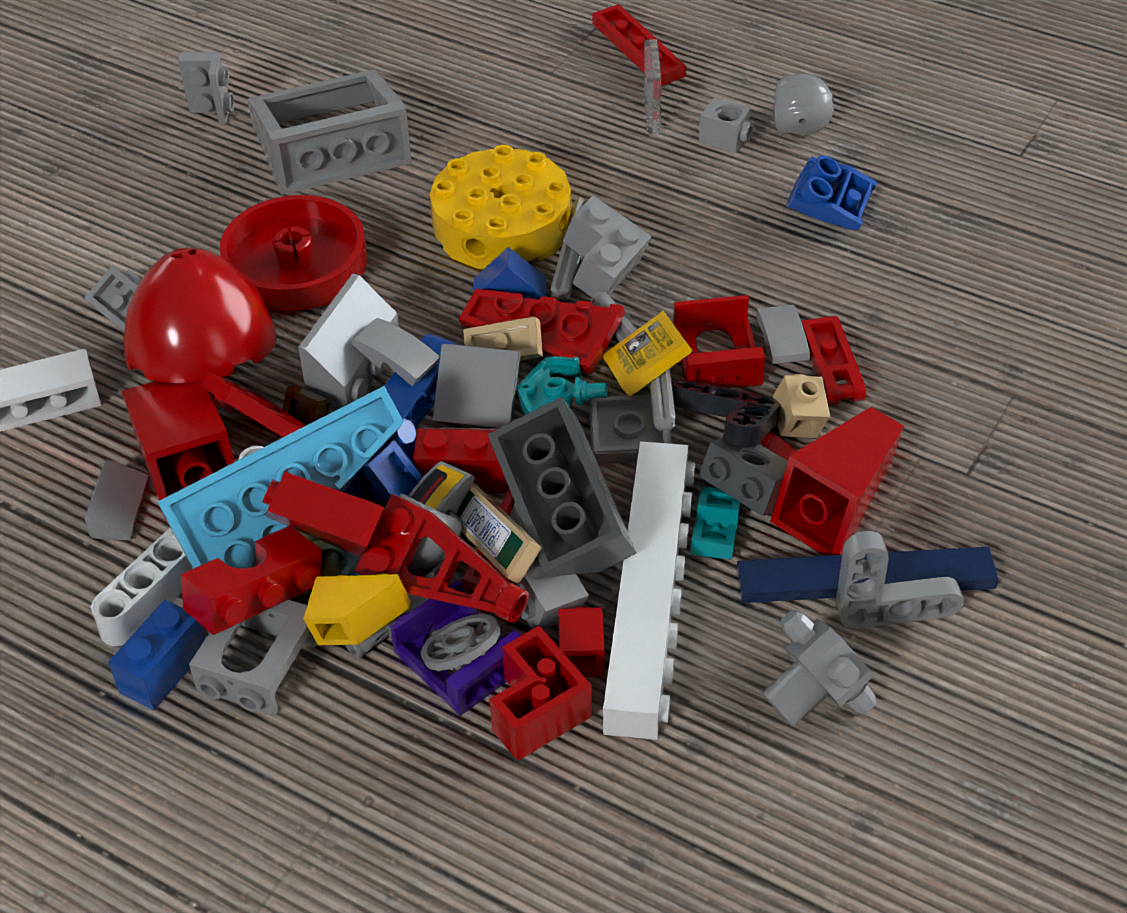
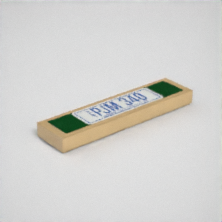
M472 483L458 512L455 514L461 520L462 533L507 579L519 584L540 552L541 546L475 483Z

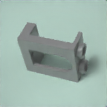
M287 600L216 635L209 632L189 664L196 690L211 699L222 698L237 703L248 711H262L276 716L278 712L275 698L277 688L303 644L313 648L317 645L303 619L307 605ZM241 625L277 636L263 661L256 668L238 673L232 672L223 666L221 661L223 653Z

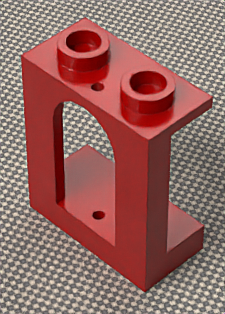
M748 295L674 302L673 324L692 349V352L680 361L684 380L725 388L763 385L765 355L762 347H756L748 319ZM719 330L730 336L734 349L698 353L695 339L704 331Z

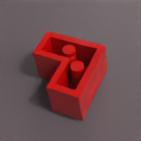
M540 626L502 646L504 678L510 684V687L489 699L492 731L513 757L519 761L592 717V685Z

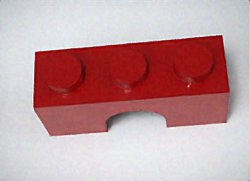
M287 526L255 541V567L234 568L224 563L221 559L216 558L182 573L183 610L211 634L216 635L312 589L316 577H322L321 548L293 527Z

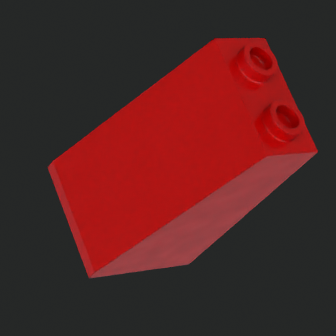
M153 381L122 390L131 425L158 501L235 462L227 430L208 390L201 386L203 381L190 383Z

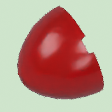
M181 248L162 256L149 268L136 287L127 308L123 337L124 357L129 370L132 371L135 367L143 371L148 380L167 383L203 381L208 372L219 377H225L234 374V366L252 359L255 364L260 362L276 345V331L271 315L259 292L240 270L224 258L201 248Z

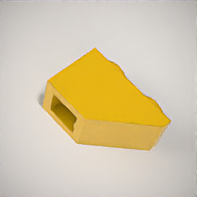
M398 574L316 577L303 619L318 645H359L408 610L411 600Z

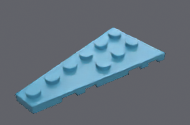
M385 386L158 501V505L193 569L216 558L221 559L224 563L234 568L255 567V541L287 527V525L266 517L269 505L262 503L272 479L280 482L284 472L339 491L402 426L404 421Z

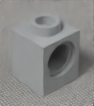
M713 98L700 115L699 143L736 154L744 142L747 143L752 136L751 108Z

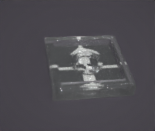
M657 39L644 42L643 95L646 131L648 134H660L661 71Z

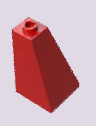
M870 407L789 455L770 522L823 556L842 555L845 542L855 534L893 460L904 425Z

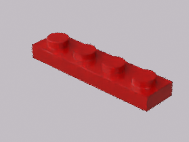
M620 4L592 13V24L656 85L658 50L661 86L686 77V65Z

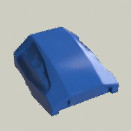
M822 155L817 159L811 156L796 180L786 206L820 221L842 226L846 229L858 230L863 223L861 218L867 202L878 182L850 165L839 164L829 156Z

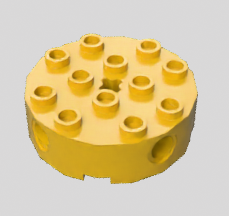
M499 145L494 149L472 152L461 158L450 160L447 166L435 177L429 194L435 238L443 245V250L452 259L476 269L487 267L508 247L526 261L537 258L540 262L554 255L563 245V239L572 212L571 187L565 172L541 152L513 149L509 145Z

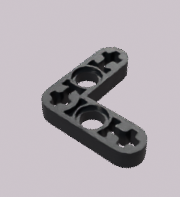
M674 380L671 382L675 407L726 417L723 440L730 444L743 447L757 446L778 423L781 404L775 398L690 380Z

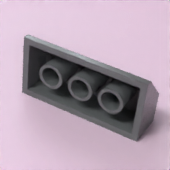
M562 396L488 434L527 533L541 546L537 557L546 576L597 573L637 554L580 422Z

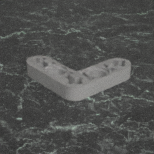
M874 531L859 532L845 542L836 596L837 610L841 623L845 627L866 628L949 617L962 609L964 599L958 582L950 577L884 584L889 557L883 537L879 533ZM870 578L861 583H854L861 579ZM905 601L901 604L893 605L897 602Z

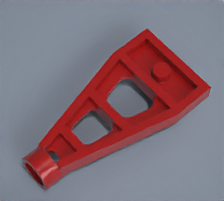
M208 372L201 384L203 388L214 394L212 401L218 406L231 412L236 408L243 416L262 424L281 437H285L306 426L261 394Z
M393 493L355 569V572L360 575L398 574L409 595L492 612L510 623H514L520 618L529 599L528 591L507 580L434 513ZM424 537L432 539L445 553V559L437 575L433 578L416 576L408 570L409 564ZM460 561L465 562L481 575L473 594H465L449 587L451 578Z

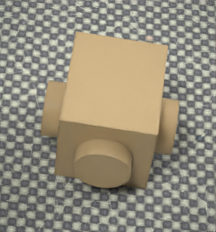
M804 374L785 375L773 395V398L781 404L777 423L780 437L817 438L830 418L822 377L806 376Z

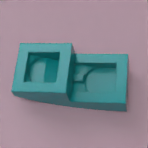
M702 486L697 505L696 523L691 539L690 555L732 560L741 502L718 488Z

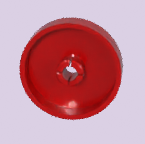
M290 195L258 203L234 218L225 229L220 241V256L240 270L256 287L268 310L280 311L284 314H291L296 311L319 306H329L350 276L357 274L362 277L367 265L365 235L359 218L341 203L319 196Z

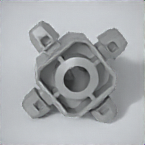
M794 609L781 619L782 630L792 641L784 649L795 662L762 692V695L792 727L826 696L840 707L846 702L853 710L863 715L876 705L875 694L866 684L873 677L872 672L830 626L818 618L811 622L803 613Z

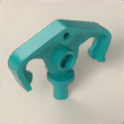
M551 356L543 359L517 385L520 406L526 415L561 396L569 407L573 404V397L576 398L577 406H583V403L588 402L589 399L607 398V383H588L583 381L580 361L576 356L574 358ZM556 374L572 376L575 378V385L564 378H551L550 376Z

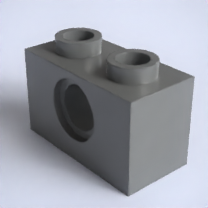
M723 437L710 441L699 477L761 516H765L773 512L788 461L760 444L752 447L736 446L724 441Z

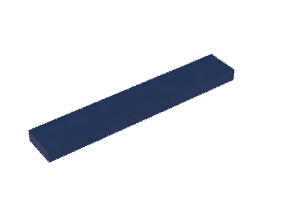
M990 547L888 552L889 560L884 584L950 577L958 582L961 591L997 588L998 576ZM842 555L737 561L736 570L741 603L836 598ZM870 578L861 579L854 583H861Z

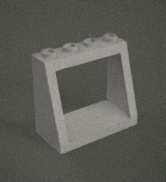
M375 69L247 98L252 126L281 195L412 163L406 107ZM372 101L376 105L373 108L281 129L278 124Z

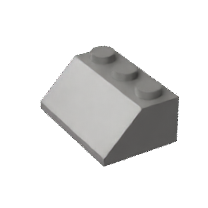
M357 274L350 276L298 347L305 388L327 398V402L330 403L329 409L335 411L365 396L368 386L375 376H379L385 366L384 364L379 369L351 344L352 339L376 318L388 321L399 327L397 312Z

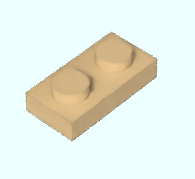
M536 317L463 329L465 346L519 351L520 361L543 357L540 320Z

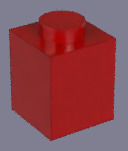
M602 607L558 609L560 650L584 677L605 676Z

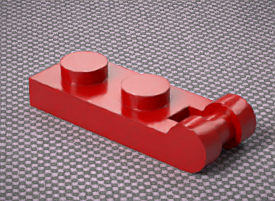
M838 316L801 320L810 351V360L816 376L823 379L828 406L837 405L840 400L851 399L852 402L864 401L866 399L865 383ZM846 380L847 384L837 385L836 381Z

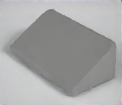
M104 460L85 515V523L90 538L131 540L150 481L149 475L118 462Z

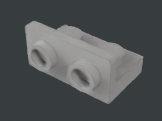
M180 52L178 63L190 113H217L219 124H226L229 112L234 111V96L232 92L227 90L229 73L227 66H222L220 52Z
M112 265L84 299L124 332L127 308L141 279L130 270L123 274Z

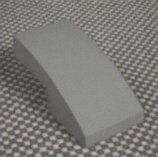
M794 305L757 308V322L765 336V351L772 364L810 360V351L804 328Z
M380 318L372 321L351 341V344L379 369L386 363L412 387L440 359L436 352L400 327Z

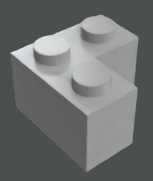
M593 195L575 213L563 239V243L584 257L572 284L591 297L599 292H607L610 295L640 262L652 236Z

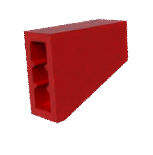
M284 472L280 482L272 479L262 503L269 505L266 517L291 526L298 531L359 557L367 548L384 507L287 472Z

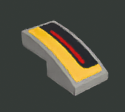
M440 461L419 481L408 497L441 513L446 514L447 510L456 514L475 477Z

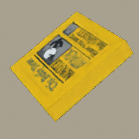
M662 311L602 356L622 389L630 397L689 355L692 349L666 313Z

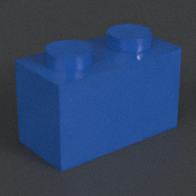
M164 599L108 661L119 693L154 711L189 671L190 662L205 640L202 625L184 611L183 608Z

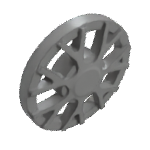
M488 614L463 617L435 632L423 645L421 657L429 669L437 671L454 670V668L466 663L470 664L472 660L485 655V652L497 643L500 627L496 619Z

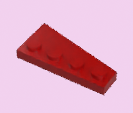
M475 289L458 319L461 326L473 328L536 317L540 320L543 357L562 356L574 358L576 356L579 358L581 371L593 374L625 315V309L623 305L610 304V307L593 306V303L589 301L577 300L576 304L557 302L556 298L541 296L540 299L523 298L518 293Z

